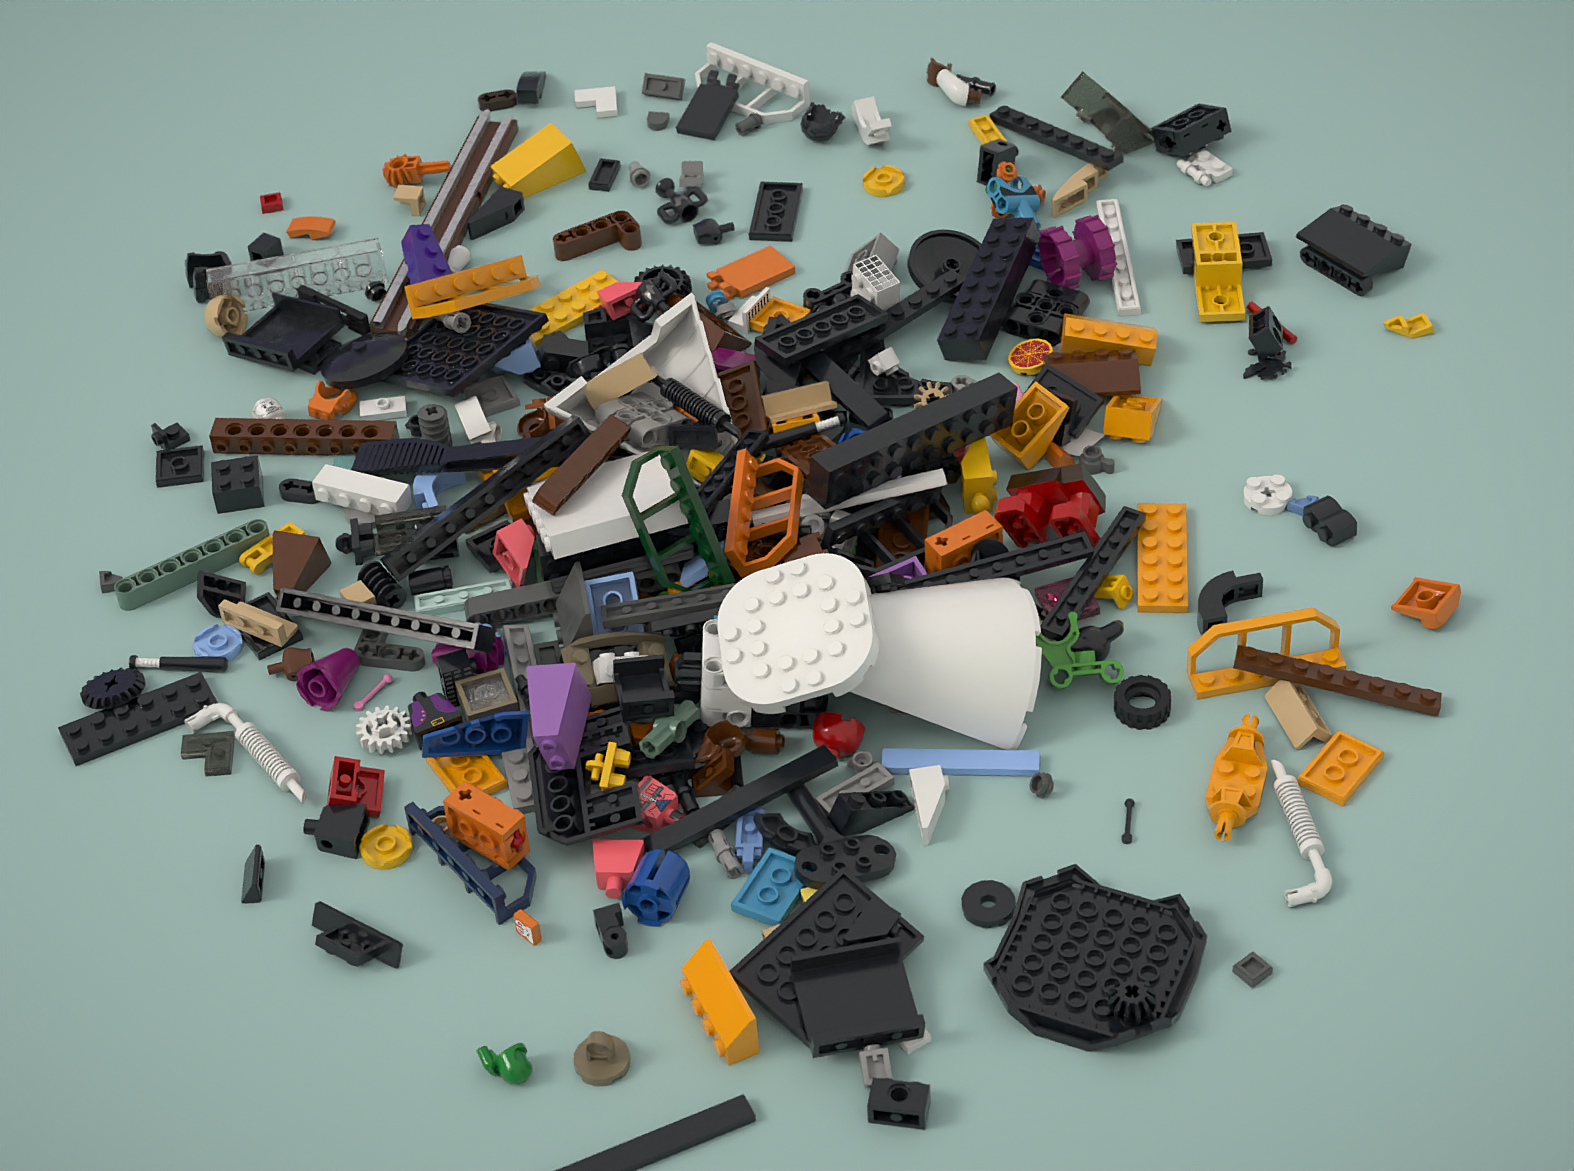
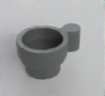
M1091 445L1083 449V453L1079 458V464H1082L1091 475L1099 474L1102 471L1107 474L1114 473L1115 461L1111 458H1104L1099 447Z

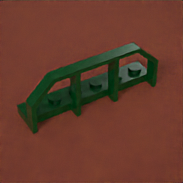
M658 446L633 460L621 496L659 584L678 592L710 588L713 585L734 583L733 574L679 446ZM660 455L661 465L667 471L671 480L670 486L675 493L640 513L633 498V493L641 466ZM679 500L680 510L688 520L691 534L657 553L644 520ZM696 541L699 546V554L707 565L709 578L691 589L670 582L661 561Z

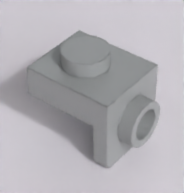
M683 161L681 163L682 175L679 178V186L685 187L686 190L693 187H701L703 184V162Z

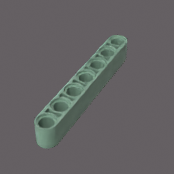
M262 519L249 521L116 582L114 589L120 608L125 611L134 610L196 582L199 570L213 574L239 562L243 552L270 535L267 522Z

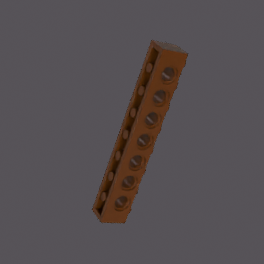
M215 418L209 435L213 453L356 456L361 443L400 439L396 421Z

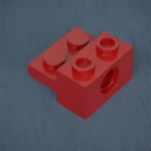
M335 756L330 773L327 805L366 804L369 816L379 817L385 770L360 766L361 760Z

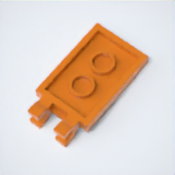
M771 245L720 267L716 271L706 273L707 277L712 281L707 283V287L711 291L720 288L724 292L727 301L736 295L743 298L796 274L795 266Z

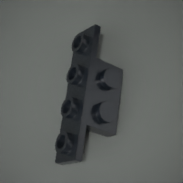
M321 901L315 903L312 926L323 931L316 935V946L356 967L375 958L395 969L399 968L403 948L401 942Z

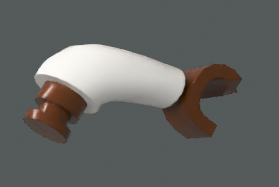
M931 57L926 72L927 82L935 87L940 86L950 100L957 105L965 107L966 103L972 104L973 101L979 105L981 89L974 91V88H969V84L951 73L952 64L947 63V66L936 62Z

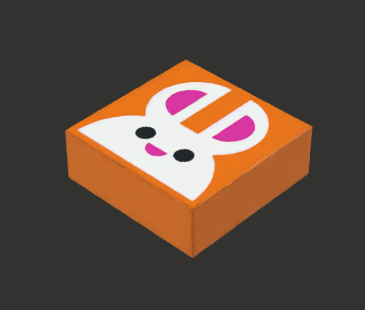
M521 909L513 914L518 934L534 946L542 941L539 922Z

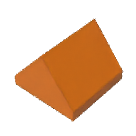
M1053 442L1050 443L1046 451L1045 460L1053 468L1075 464V460L1063 448Z

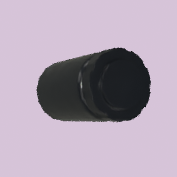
M445 565L444 568L435 567L413 571L408 575L411 596L453 588L449 565Z

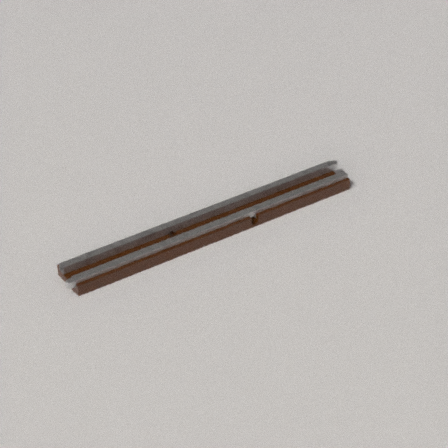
M486 109L477 117L451 167V171L448 172L422 224H430L447 261L451 249L458 245L461 246L468 232L467 222L479 210L494 180L492 177L494 172L490 166L507 154L519 130L518 122L513 119V116L505 115L502 122L490 121V110ZM404 259L369 324L371 334L393 332L408 339L418 331L424 319H412L404 286L411 285L410 280L407 278L408 267Z

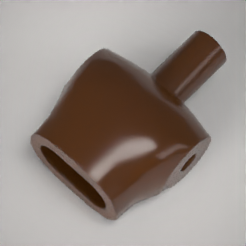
M294 647L285 649L282 662L267 665L269 675L284 672L288 680L297 681L298 676L296 677L301 668L315 661L312 649Z

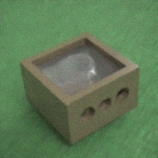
M504 668L455 681L459 705L466 722L501 712L519 711L518 702Z

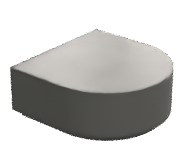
M649 111L647 126L652 130L664 129L667 127L670 119L669 113Z

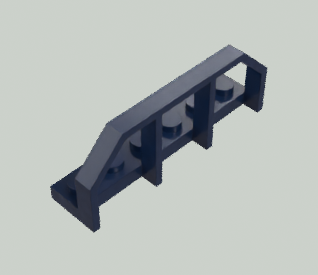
M414 802L404 806L410 834L413 836L417 833L437 854L439 864L441 866L447 864L464 881L468 894L474 892L495 913L496 922L499 925L512 918L513 914L518 910H525L531 905L537 875L535 867L525 857L517 863L528 875L524 895L506 906L504 900L506 899V894L500 885L495 886L491 880L507 871V869L494 863L488 868L480 870L475 865L473 858L469 854H464V852L471 848L459 841L456 842L453 838L449 839L442 826L432 821L437 816H446L444 806H437L429 812L424 808L420 809Z

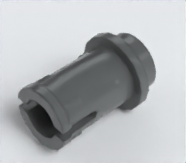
M751 113L748 118L735 124L736 131L739 135L743 136L754 128L759 129L761 124H763V120L758 113Z

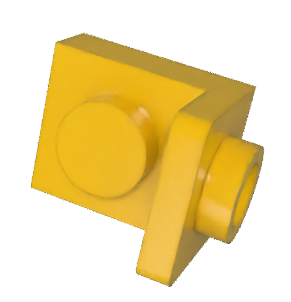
M1108 575L1093 598H1113L1117 607L1124 609L1134 596V592L1125 575Z

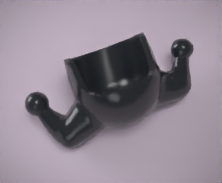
M1115 620L1103 627L1085 626L1079 628V637L1070 647V650L1072 652L1095 651V660L1104 661L1110 652V643L1121 636L1124 631L1123 622Z

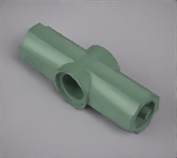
M685 700L674 710V716L656 718L653 730L639 742L640 750L645 753L646 757L654 759L672 742L681 743L686 736L687 728L700 717L699 708L692 701Z

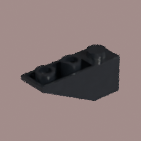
M500 186L474 216L468 220L467 229L470 240H475L514 222L525 210L523 193Z
M902 790L839 793L828 815V819L840 835L862 834L913 811L915 807Z

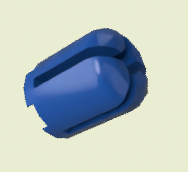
M654 849L647 852L641 858L623 892L622 904L624 910L628 908L632 914L638 917L637 922L646 926L659 927L662 922L671 920L690 882V869L687 862L678 853L670 850L666 856L664 849Z

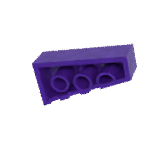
M430 224L410 225L401 241L404 261L408 267L407 278L410 280V283L415 284L452 274ZM444 299V300L437 301V302H433V303H434V304H437V303H442V302H446V301H449V300H448V299Z

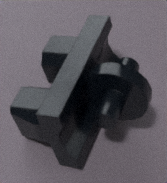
M354 518L350 519L351 535L343 533L335 540V547L344 554L353 551L357 566L363 565V557L375 556L372 524L359 525L358 519Z

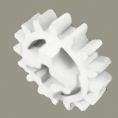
M388 705L385 706L384 710L375 707L374 713L367 711V717H360V724L356 725L358 742H361L363 749L369 747L370 753H373L376 749L379 750L380 754H383L384 750L387 749L390 753H393L394 747L403 748L402 742H409V735H412L411 719L407 717L406 711L399 712L398 707L389 710Z

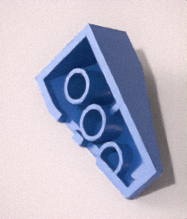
M501 712L423 735L422 758L500 755L502 752L526 748L529 712Z

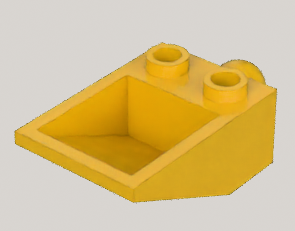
M985 437L970 445L961 462L962 503L965 515L978 514L984 510L993 512V502H997L996 487L993 488V484H997L996 470L991 469Z

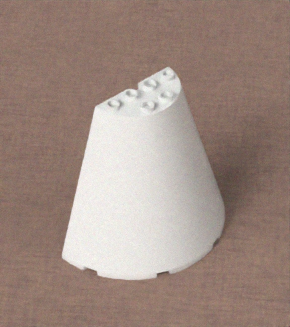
M1002 577L869 595L875 633L879 638L878 657L874 667L870 666L862 676L864 680L849 692L999 748L1017 750L1027 729L1026 723H1023L1026 711L1033 712L1041 671L1042 647L1036 646V636H1039L1041 633L1037 608L1028 589L1020 587L1021 582Z

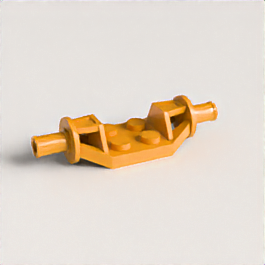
M1250 714L1244 715L1242 725L1230 730L1227 738L1228 741L1214 761L1205 797V805L1209 810L1210 818L1217 824L1214 837L1220 841L1223 832L1225 833L1224 841H1229L1232 836V829L1242 826L1246 819L1254 816L1259 811L1268 767L1263 750L1264 736L1257 730L1259 718L1255 715H1252L1251 722H1249Z

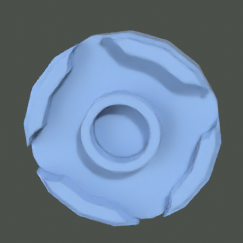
M218 624L202 629L196 635L193 645L197 657H226L229 662L241 653L243 638L238 629L226 624L219 627Z

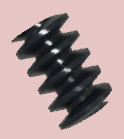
M371 561L361 568L357 581L361 580L375 596L376 605L395 609L403 606L407 598L406 591L380 562Z

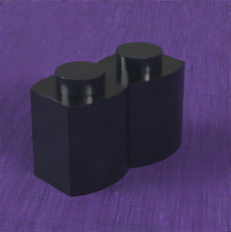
M1327 495L1304 506L1302 517L1304 525L1316 532L1319 539L1329 546L1333 547L1357 535V521L1347 510L1342 509L1333 497Z

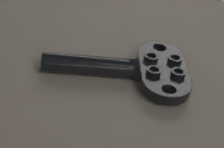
M805 784L786 793L820 843L802 849L796 855L793 871L796 878L802 884L818 890L843 867L861 882L882 878L889 875L894 869L896 852L888 841L873 835L853 837L840 835ZM804 869H809L814 872H807Z

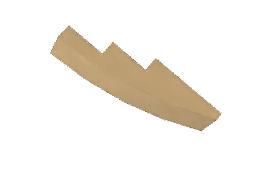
M1088 163L1073 174L1052 198V217L1056 218L1086 202L1088 193L1098 188V181L1107 177L1108 171Z

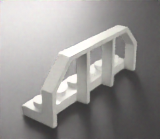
M710 42L706 46L707 64L695 72L697 89L701 84V80L707 77L710 70H715L716 67L739 75L735 83H739V89L748 82V79L768 87L746 106L736 102L731 110L732 112L747 118L751 113H758L763 120V124L793 121L809 108L808 80ZM777 91L801 100L790 110L762 113L757 110L775 96Z

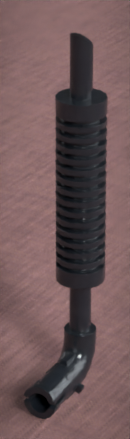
M657 375L648 381V383L652 382L660 387V394L702 423L717 425L718 433L727 431L740 441L742 440L741 431L731 423V416L676 379L668 378L665 380ZM631 390L630 392H628V393H626V394H624V395H622V396L630 395L633 390Z

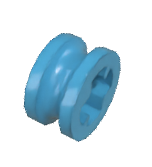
M718 290L710 292L706 297V304L713 313L718 312L716 306L728 303L724 293Z

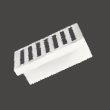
M766 287L757 297L752 295L728 320L729 326L737 331L748 334L752 330L750 329L749 321L771 299L770 288Z

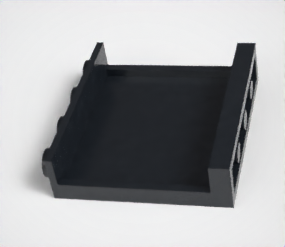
M273 292L271 295L275 306L242 335L227 332L222 336V339L230 356L294 372L345 325L341 312L337 307Z

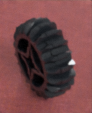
M662 264L660 267L654 265L651 269L646 268L645 272H639V276H636L634 282L654 281L659 274L668 273L677 282L676 293L688 296L692 292L689 275L686 274L685 270H680V267L673 268L672 264L668 267ZM663 281L660 283L659 287L663 292L669 289ZM643 306L644 310L647 311L649 307Z

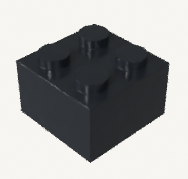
M258 455L211 462L212 494L217 514L265 507L263 475Z

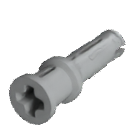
M459 311L431 317L443 322L444 326L454 329L458 333H465L471 326L470 317L466 313H460Z

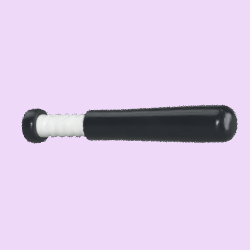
M840 412L837 413L836 417L819 421L818 423L811 422L769 434L770 440L760 452L818 434L821 430L837 425L844 427L846 426L844 415Z
M131 655L129 658V668L134 670L139 667H157L161 670L225 672L228 669V660L226 657L219 656L138 658L137 655Z

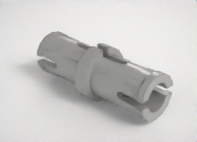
M716 829L712 831L710 836H708V840L715 850L716 860L722 864L728 878L735 879L741 875L740 872H743V868L736 858L735 848L728 843L723 830Z

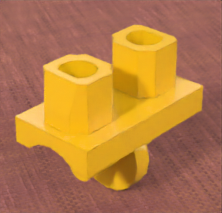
M609 742L605 762H602L604 755L600 753L596 754L595 760L586 762L585 768L592 772V780L598 781L599 775L602 774L599 787L602 789L601 791L626 784V775L615 774L614 770L615 766L629 768L631 753L618 749L617 743Z

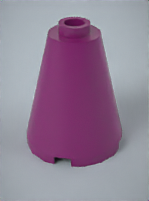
M496 634L491 653L466 649L468 657L474 658L477 672H474L473 675L497 670L499 665H504L503 640L501 637H497ZM438 643L435 649L432 650V661L437 666V656L465 648Z
M342 648L302 667L296 677L298 676L296 687L300 696L312 707L317 705L322 707L320 710L324 711L332 709L341 700L360 666L358 654L350 648Z

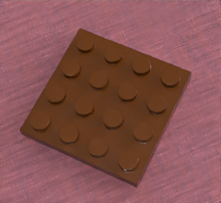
M754 360L717 373L733 425L740 429L742 435L747 429L769 432L766 413L761 399L762 391L757 365Z

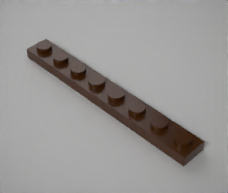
M1237 646L1233 665L1234 669L1437 717L1441 709L1442 693L1431 689H1423L1406 683L1385 680L1380 677L1334 668L1329 665L1280 655L1279 653L1258 650L1253 647Z

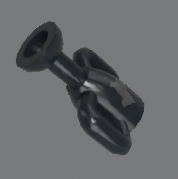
M664 178L660 180L656 185L655 192L660 197H669L670 202L657 209L659 218L666 224L675 223L679 219L683 222H690L698 215V208L707 203V195L698 187L690 188L684 194L676 193L674 191L675 183L672 179ZM695 195L699 200L692 201L690 196ZM673 209L675 214L670 217L666 210Z
M668 273L659 274L654 281H643L636 291L638 298L630 306L631 313L639 321L646 322L656 310H661L663 313L668 311L672 307L667 305L666 299L676 291L678 287L677 282ZM662 281L669 287L664 292L659 287ZM644 303L649 307L646 314L638 307L639 305Z

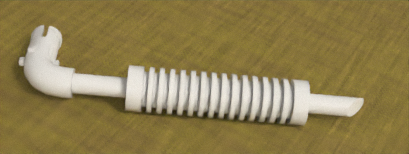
M224 703L205 705L202 710L184 720L186 726L193 734L218 718H223L226 722L231 723L236 728L235 738L284 792L292 791L302 804L305 802L306 791L299 785L300 775L253 723H244L238 717V712L235 708Z
M1271 760L1270 762L1277 777L1273 787L1302 858L1308 861L1311 860L1315 870L1314 877L1316 882L1299 888L1284 890L1286 903L1289 908L1303 903H1316L1318 899L1323 898L1330 891L1333 883L1329 869L1325 868L1321 858L1325 848L1296 778L1292 775H1287L1282 763L1277 760Z

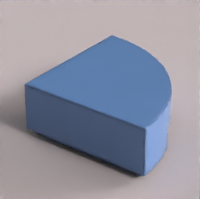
M1309 495L1303 499H1292L1287 504L1286 511L1303 516L1304 506L1319 500V497Z

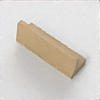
M639 353L588 381L585 395L595 411L603 402L617 399L655 378L658 372L654 366H649L643 353Z
M827 381L761 396L767 421L771 423L838 408L837 402L832 401L829 382Z
M224 599L218 605L224 624L280 647L298 630L297 624L244 602L235 604Z
M1280 679L1264 695L1295 748L1301 749L1312 737L1325 743L1333 737L1302 684Z

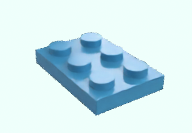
M769 847L732 901L731 910L771 926L781 924L786 920L801 897L800 889L808 887L802 884L794 874L796 857ZM804 869L807 872H814L809 869Z

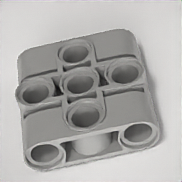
M637 392L603 402L595 411V419L600 423L612 414L631 426V431L624 441L632 440L646 449L669 442L668 426L670 424H693L691 418L673 409L671 401L655 399L644 392Z

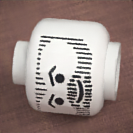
M263 398L256 402L252 411V417L258 419H286V412L274 398Z

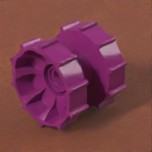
M1089 215L1076 219L1074 231H1072L1074 240L1064 230L1063 226H1054L1040 231L1041 235L1039 242H1037L1041 259L1040 263H1042L1047 281L1071 289L1079 288V281L1082 276L1081 267L1090 277L1091 281L1097 279L1101 281L1114 277L1115 267L1118 265L1114 249L1115 244H1113L1108 226H1105L1103 221L1099 219V215L1092 217Z

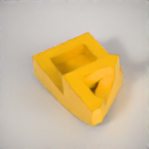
M1424 312L1408 319H1404L1400 314L1383 321L1386 329L1411 339L1434 332L1433 325Z

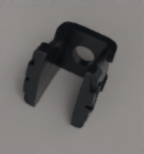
M217 251L213 254L187 253L185 274L189 287L194 288V296L197 303L205 302V300L217 295L233 293V265L225 252Z

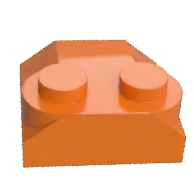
M1415 577L1414 581L1399 599L1391 605L1392 611L1420 619L1422 626L1425 628L1438 629L1459 606L1461 596L1460 584Z

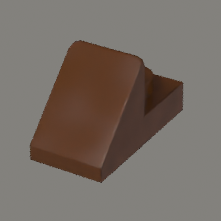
M724 748L692 775V787L696 792V798L723 796L733 792L732 774L735 771L732 751Z

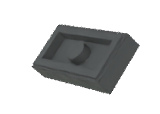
M645 73L642 94L682 100L685 79Z

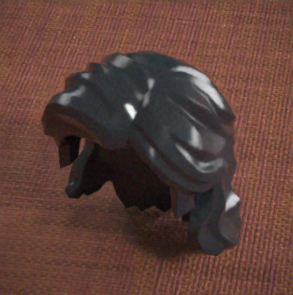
M811 102L809 109L802 116L801 131L812 141H826L836 133L838 126L843 124L842 121L846 117L842 112H831L830 109H826L824 104L816 105L814 102Z

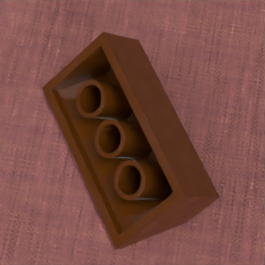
M674 292L666 299L667 305L673 307L686 296ZM696 301L711 353L719 347L741 352L751 346L752 342ZM661 310L656 312L659 316L664 314Z
M1120 348L1114 351L1098 349L1095 352L1074 351L1067 354L1052 352L1049 355H1043V366L1046 363L1100 397L1141 394L1138 357L1135 349Z

